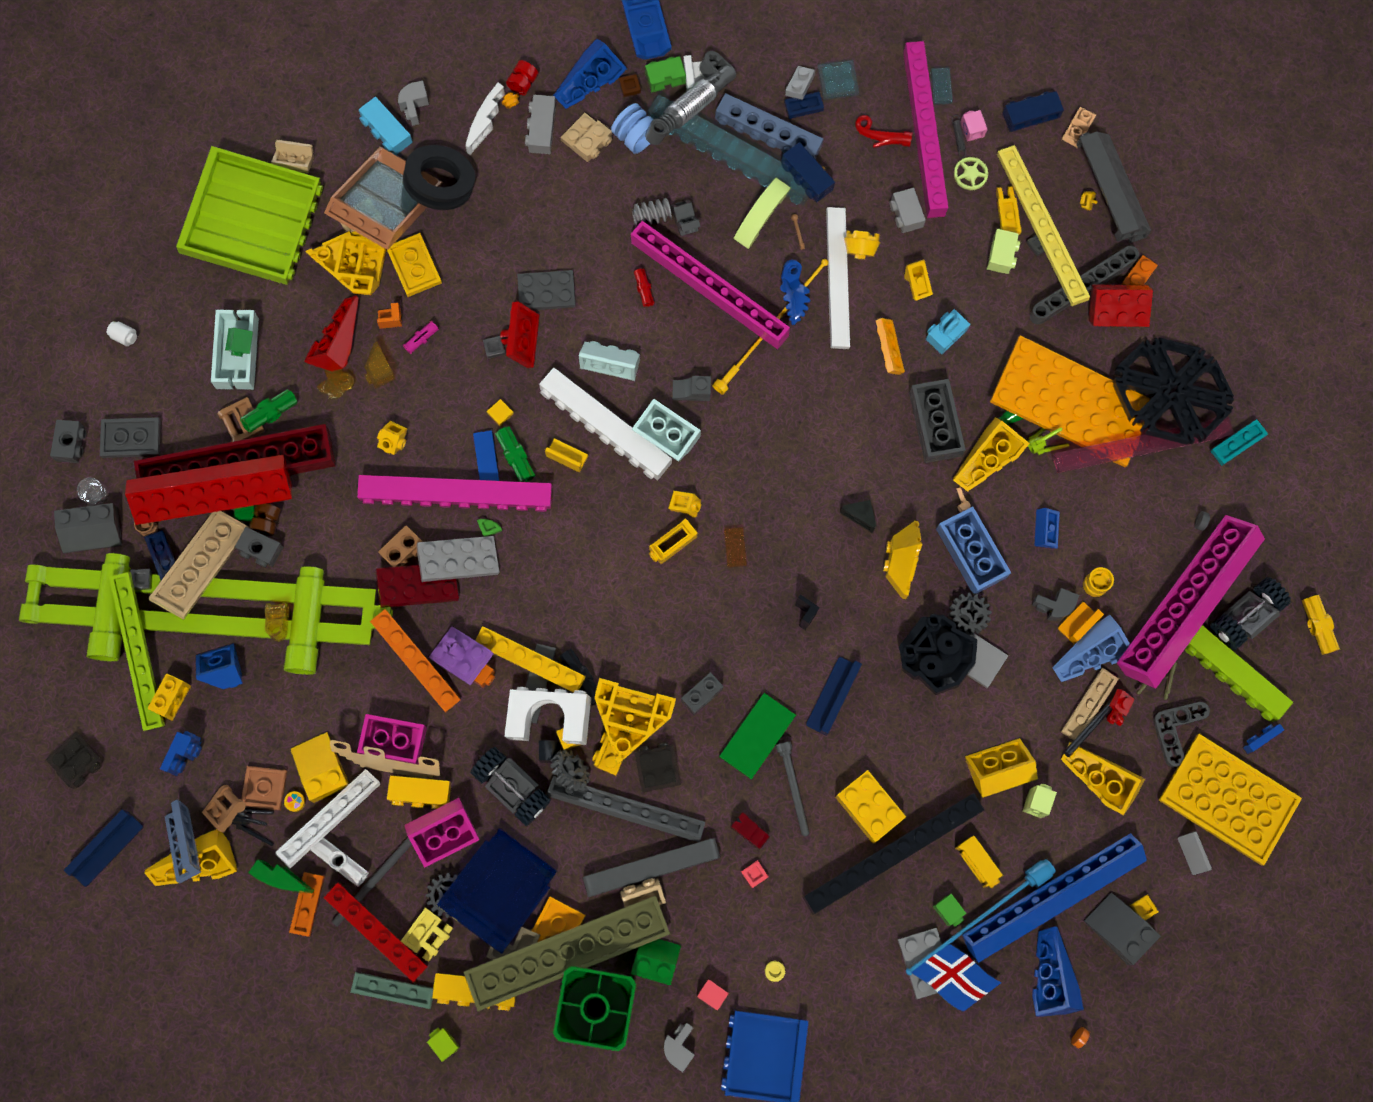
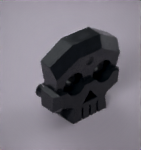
M931 614L930 617H921L899 645L902 671L913 680L919 679L935 695L958 688L976 664L977 639L956 629V623L945 615ZM927 640L929 647H921ZM947 641H950L952 643V646L947 647L945 643ZM933 664L935 668L930 670L927 666Z

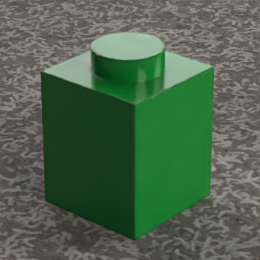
M228 328L225 351H230L232 356L243 357V354H250L253 331Z

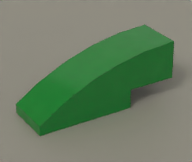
M258 859L248 872L256 879L279 889L298 893H313L314 891L313 888L291 870L277 864L274 868L268 862Z

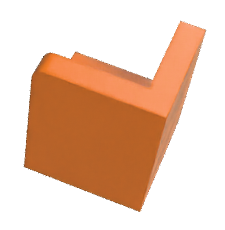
M391 303V309L378 311L377 324L380 329L402 327L399 303Z

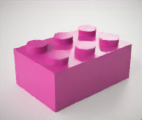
M366 714L357 753L365 755L364 747L378 748L384 751L385 759L419 765L418 757H421L427 727L423 724ZM374 749L368 750V752L372 755L381 754L379 751Z
M459 798L404 825L407 836L424 868L479 840L476 830Z

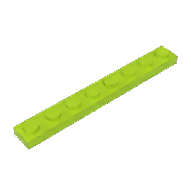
M131 572L109 576L143 731L165 726L163 716L148 709L157 688Z

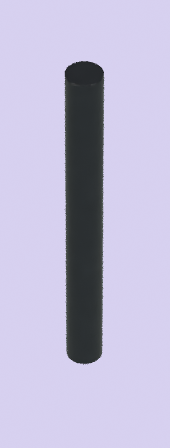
M1112 699L1066 748L1064 754L1067 757H1070L1110 713L1112 708L1109 705Z

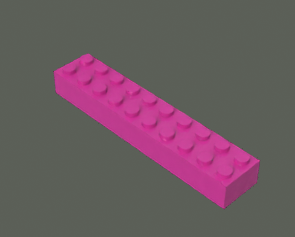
M1225 515L1118 660L1117 664L1126 676L1155 689L1158 687L1265 540L1258 525Z

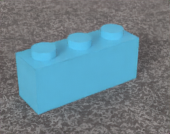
M376 97L358 109L361 116L359 119L362 124L372 129L371 133L377 140L380 138L383 141L382 145L386 150L392 151L397 155L412 143L411 135Z

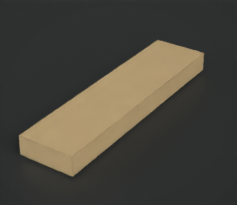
M1101 668L1061 733L1074 741L1096 716L1119 678L1106 669Z

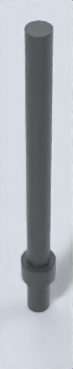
M409 838L401 844L354 896L359 903L410 848L412 843ZM339 913L331 922L338 927L345 918Z

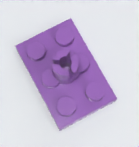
M451 627L428 658L471 685L494 653L456 628Z

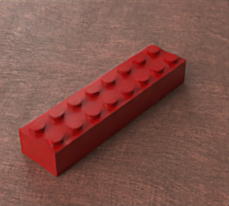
M284 455L127 480L125 495L135 525L290 500L292 499V484Z

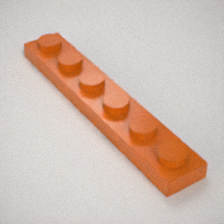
M386 609L370 621L445 712L460 701L456 693Z

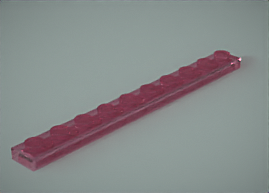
M1229 417L1205 441L1203 439L1200 443L1234 435ZM1212 421L1202 422L1200 424L1203 428H1206ZM1178 427L1164 431L1179 434L1180 428ZM1145 434L1059 452L1052 456L1057 473L1189 446L1190 444L1185 445ZM1194 437L1195 441L1191 445L1199 443L1196 437Z

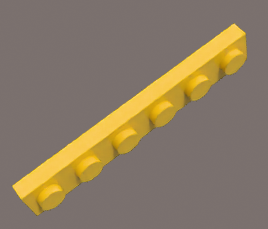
M483 626L475 640L494 654L573 693L575 690L580 689L586 677Z

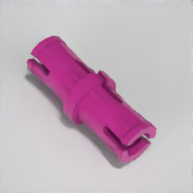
M430 321L423 329L414 333L415 336L405 343L403 347L409 354H412L421 344L427 343V339L439 330L438 327Z

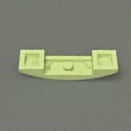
M775 178L754 204L733 239L749 249L758 237L759 231L778 204L782 203L791 187Z

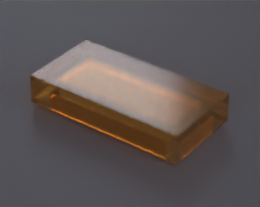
M743 528L724 529L727 568L747 566Z

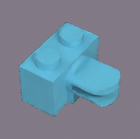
M955 309L950 314L946 312L940 318L941 322L937 326L935 324L932 325L927 331L928 336L926 340L941 354L951 347L970 326V323Z

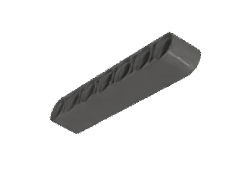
M1127 246L1081 275L1083 283L1088 286L1086 288L1088 293H1091L1092 285H1104L1132 267L1139 257L1138 249L1134 246ZM1125 255H1129L1132 259L1126 258ZM1110 264L1115 265L1117 269L1112 268ZM1096 274H1100L1102 278H1098ZM1063 288L1034 306L1030 313V320L1034 324H1042L1071 306ZM1051 302L1057 303L1058 307L1053 306ZM1036 311L1041 312L1043 316H1038Z
M712 838L583 877L587 896L592 897L596 894L619 889L650 878L669 874L673 871L721 858L716 839Z

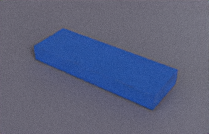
M492 430L473 433L479 479L499 481Z

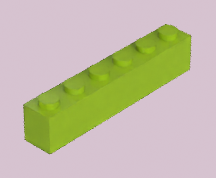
M1203 625L1185 648V651L1190 656H1195L1200 660V664L1204 668L1211 669L1216 673L1215 676L1218 680L1231 686L1230 689L1235 694L1242 695L1250 707L1257 708L1262 712L1261 716L1267 721L1275 722L1279 720L1293 704L1292 700Z

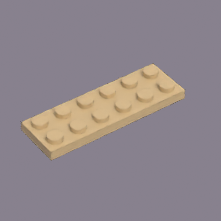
M222 511L212 512L150 595L149 600L184 620L234 552L237 541L245 527L248 526Z

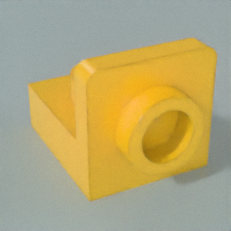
M673 491L668 509L697 517L701 509V499L692 493Z

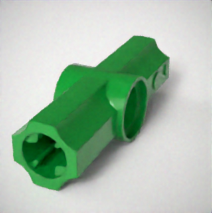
M287 389L272 399L267 398L261 401L256 409L240 418L244 429L251 433L265 423H273L283 412L297 404L295 395Z
M510 427L501 428L495 435L503 449V454L509 466H512L520 482L532 480L535 474L527 461V455L520 443L518 444Z

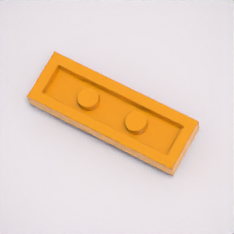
M880 318L876 320L881 341V350L885 359V367L888 373L900 375L905 371L893 320Z

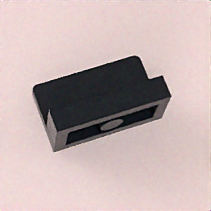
M799 595L795 606L806 612L799 625L806 631L820 607Z

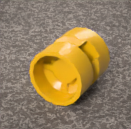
M1103 567L1092 570L1083 581L1085 592L1093 597L1102 596L1113 586V574Z

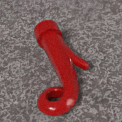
M867 115L857 118L855 122L857 131L867 138L879 141L873 144L874 148L891 144L910 147L913 132L869 130L872 125L871 118ZM862 121L868 123L864 128L861 126Z

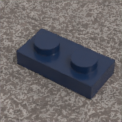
M820 92L807 94L803 100L797 98L784 100L789 119L824 111Z

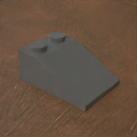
M1110 893L1084 920L1127 965H1134L1161 937L1143 918L1113 893Z

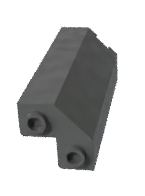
M1101 132L1082 134L1076 145L1077 148L1083 147L1117 225L1118 231L1115 234L1117 242L1128 239L1129 243L1147 238L1151 229L1110 135Z

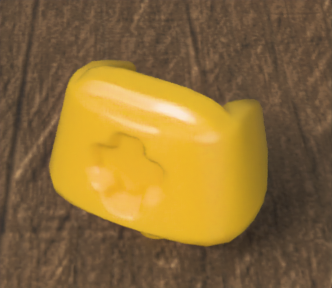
M1085 191L1082 194L1081 208L1091 211L1093 204H1097L1098 201L1094 200L1096 196L1094 191Z

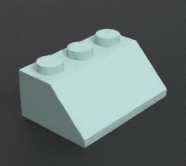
M590 341V343L584 342L579 353L581 369L635 381L640 354H637L634 350H619L618 347L612 345L608 347L602 346L595 341Z
M655 399L652 400L632 428L634 432L678 462L692 449L701 436L700 429Z

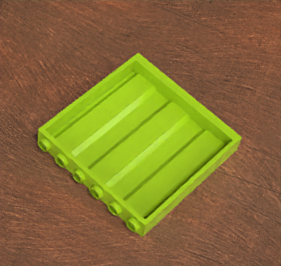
M211 146L176 246L179 254L288 285L289 280H293L295 275L294 265L300 260V247L304 246L306 242L305 232L307 229H310L312 219H310L312 212L315 213L317 209V197L321 196L323 191L320 178Z

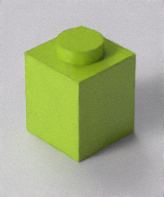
M446 1028L434 1030L429 1035L431 1039L427 1041L442 1062L460 1048Z

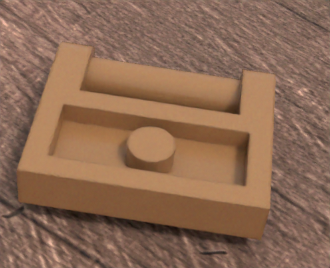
M248 397L217 413L219 418L223 420L232 438L231 442L250 439L265 432L263 426L250 433L244 429L240 421L241 417L254 410ZM232 413L235 414L244 432L238 435L230 418Z
M223 785L202 813L217 830L224 833L227 827L231 825L235 816L245 810L246 804L232 793V789L228 785ZM225 798L231 803L229 808L222 802Z

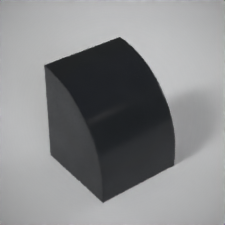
M539 740L540 763H552L551 759L560 751V742Z

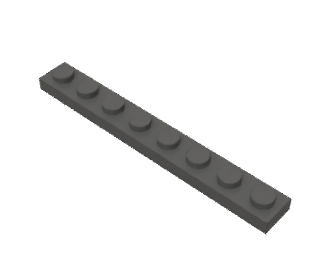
M553 776L547 792L548 797L700 842L705 825L704 821L588 786L574 791L573 788L568 790L567 785L562 786V783L556 780L557 777Z

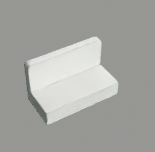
M691 55L684 56L683 61L687 91L697 82L706 78L699 70L701 62H692Z

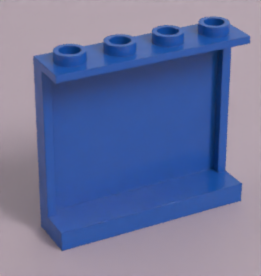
M734 1011V1015L730 1014L729 1027H732V1034L727 1036L726 1048H730L729 1057L725 1056L723 1069H727L726 1078H722L721 1090L724 1091V1095L772 1102H799L808 1021Z

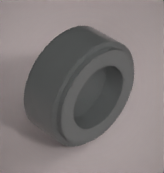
M1201 511L1197 516L1194 525L1195 529L1205 530L1210 521V514Z

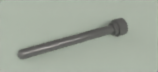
M791 741L777 744V753H780V756L783 757L801 834L806 837L809 835V829L790 756L793 749Z

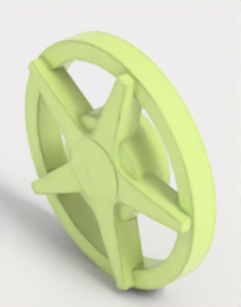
M967 157L957 163L954 169V178L960 187L967 190H976L986 183L988 169L980 159ZM973 161L975 164L967 166L964 162ZM978 164L982 166L985 173L978 171L976 168ZM961 165L964 173L957 176V169ZM977 177H985L982 183L975 186ZM965 178L971 182L972 186L963 184L960 179Z

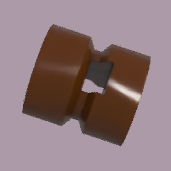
M270 504L256 505L254 509L255 517L251 519L249 528L260 534L273 536L276 529L274 522L279 519L281 509Z

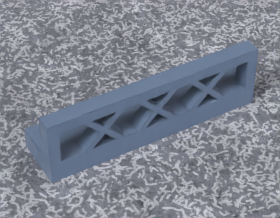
M177 799L171 802L172 813L165 816L175 877L176 881L180 884L201 873L189 808ZM183 868L188 871L184 874L181 873Z

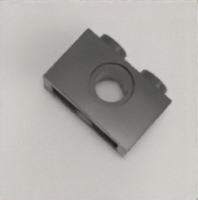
M56 420L50 457L59 462L79 463V458L83 456L82 441L86 438V428L79 421ZM73 438L72 443L66 445L67 441Z
M245 527L235 548L239 551L238 555L246 559L252 557L256 559L255 563L266 568L267 565L274 566L283 546L279 542ZM258 545H262V550L258 553H255V547Z
M710 672L681 698V702L694 716L723 690L724 686Z

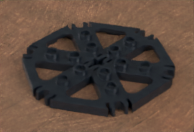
M1154 338L1153 345L1149 343V340H1146L1145 343L1142 342L1117 366L1114 375H1118L1120 378H1114L1113 387L1129 422L1135 418L1132 423L1133 426L1136 423H1141V432L1148 428L1144 434L1173 442L1191 445L1195 441L1194 437L1198 439L1199 443L1203 439L1205 441L1230 415L1233 406H1229L1227 403L1232 404L1234 395L1217 360L1211 364L1214 359L1213 356L1206 359L1204 357L1205 350L1198 354L1202 348L1164 338ZM1167 351L1187 355L1190 360L1176 373ZM1143 356L1147 358L1154 375L1131 370L1129 366L1139 357ZM1204 373H1209L1213 376L1219 392L1194 386L1193 384ZM1178 386L1176 392H1173L1169 395V393L1171 392L1170 390H1172L1173 388L1175 389ZM1133 390L1152 395L1153 397L1140 411H1136L1132 408L1126 391ZM1192 406L1214 411L1216 418L1206 428H1203ZM1169 409H1171L1180 428L1179 434L1159 430L1155 426V423Z

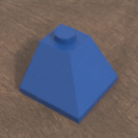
M231 644L196 655L197 680L221 689L233 688L242 684V671L235 645Z

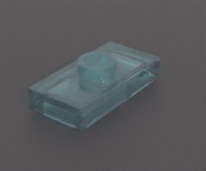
M950 68L931 69L934 104H952Z

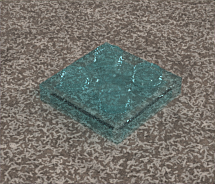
M853 60L818 64L817 69L823 100L859 96Z

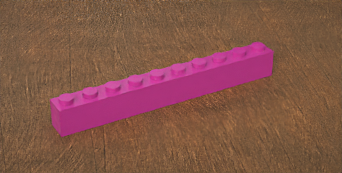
M924 41L908 42L905 45L903 55L927 218L945 217L948 210V202Z
M644 221L631 233V243L777 350L789 337V326Z
M359 475L357 498L363 501V504H374V501H382L383 505H393V502H401L403 506H412L413 503H420V506L432 507V504H439V507L450 508L451 505H459V508L465 509L470 508V505L478 506V509H489V506H497L498 510H508L509 507H516L518 511H528V508H535V511L546 512L547 509H551L552 484Z

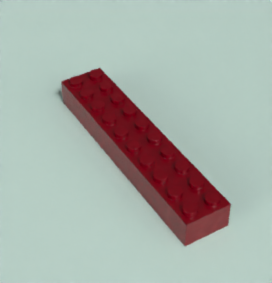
M326 424L136 460L134 461L137 479L284 455L289 475L335 467L330 431Z

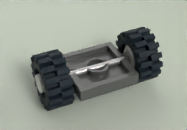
M1266 577L1254 587L1255 593L1249 591L1215 620L1210 626L1211 631L1215 633L1214 636L1232 651L1237 650L1248 640L1247 637L1253 639L1279 617L1280 612L1291 603V597H1289V593L1285 592L1286 589L1282 588L1279 582L1277 583L1271 577Z
M493 747L477 761V764L473 766L470 773L481 784L492 777L485 787L513 814L515 813V816L525 826H528L541 814L551 799L540 789L530 796L538 784L511 758L506 760L507 757L496 747Z

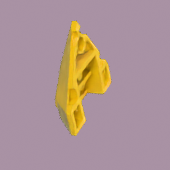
M356 231L346 232L322 243V246L318 248H311L305 251L354 294L372 295L379 287L386 249Z
M919 521L912 522L895 534L891 542L888 541L886 546V553H889V557L884 562L883 571H886L887 580L902 599H906L909 595L910 584L913 581L919 551L922 547L920 528H918Z
M599 678L594 698L617 765L671 718L676 698L656 694V696L620 687L618 686L619 683Z

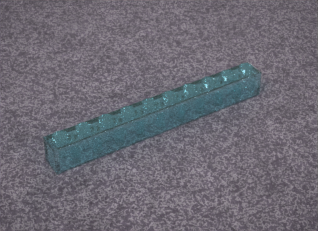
M658 94L647 111V116L658 119L673 102ZM697 115L679 129H674L669 133L670 135H677L684 143L695 145L699 151L711 154L715 160H722L731 169L740 170L746 177L758 180L764 187H768L775 178H778L791 187L786 196L794 204L804 206L809 199L805 189L801 185L796 184L791 173L783 169L779 160Z

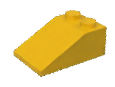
M328 732L291 748L301 782L309 801L313 803L337 793L349 785L337 753L331 751V739Z

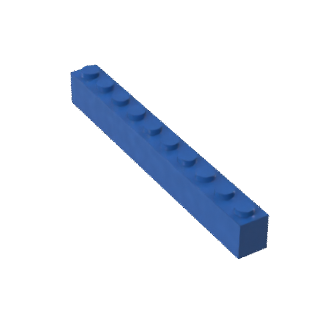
M1130 833L962 935L968 951L978 963L1147 861L1143 845Z

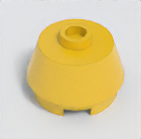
M846 231L844 242L847 254L855 255L854 258L856 259L874 257L881 243L879 242L880 234L875 233L873 237V235L865 231H853V234L850 231Z

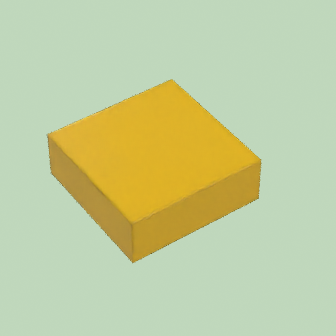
M501 399L487 410V414L499 426L514 414Z
M1148 895L1143 896L1130 905L1132 910L1144 920L1159 912Z

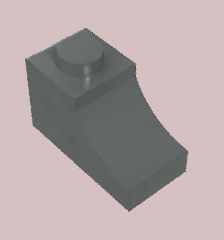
M692 376L684 380H673L672 400L710 401L711 376Z

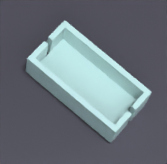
M216 310L211 383L216 389H233V386H235L236 389L254 390L259 318L254 310H237L238 317L233 310ZM228 328L253 331L250 354H243V357L232 356L230 351H225Z

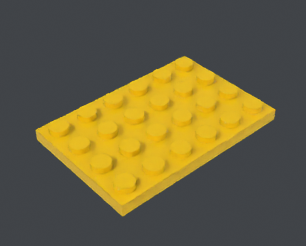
M1197 734L1159 801L1263 866L1302 798L1201 734Z

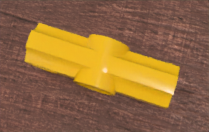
M1315 595L1301 600L1308 616V628H1311L1309 629L1310 633L1316 637L1322 655L1339 650L1340 648L1333 632V620L1329 614H1326L1320 596Z

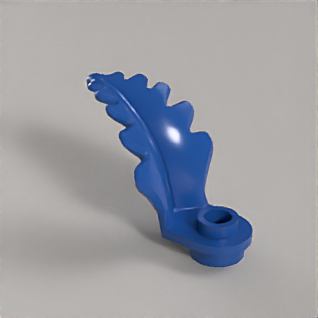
M788 260L784 264L781 276L783 283L780 286V290L786 293L783 300L789 302L786 305V309H790L787 315L790 316L789 321H791L792 325L801 321L800 317L805 316L803 310L807 311L808 306L804 303L810 302V298L805 295L810 293L809 288L799 281L802 266L797 260Z

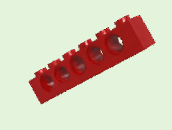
M339 883L326 894L324 899L412 982L427 968L413 952Z

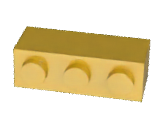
M390 776L387 800L391 801L394 806H404V803H412L411 807L415 808L432 805L431 809H437L449 803L452 783L443 780Z

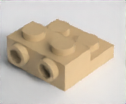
M584 113L561 136V141L585 161L589 162L599 155L600 149L603 146L606 147L610 144L612 132L599 120L596 122Z

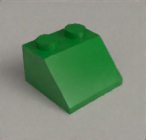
M657 939L640 946L631 974L671 985L681 945Z

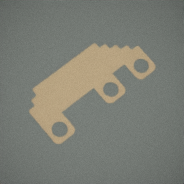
M335 740L330 741L332 752L339 753L340 756L346 757L347 760H352L354 764H359L363 768L422 779L440 776L439 761L436 759L418 757L419 765L385 759L382 749L364 747L365 755L351 752V747L348 743ZM341 743L344 744L347 748L340 749L335 747L334 744ZM374 749L379 751L381 754L372 755L368 752V750ZM425 759L431 760L435 765H426L422 761Z

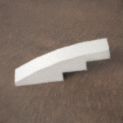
M497 83L488 94L472 123L466 142V150L469 155L493 130L491 120L498 114L499 108L497 103L505 95L504 86L500 83Z

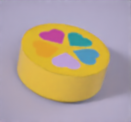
M290 792L284 799V805L288 810L298 812L305 806V797L299 792Z

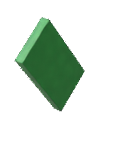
M763 693L719 758L752 780L796 715Z

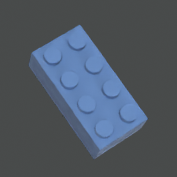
M973 506L939 523L936 530L973 595L1006 579L1011 574Z

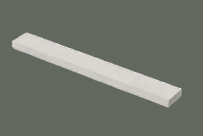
M827 207L830 348L849 349L847 251L844 238H846L845 208Z

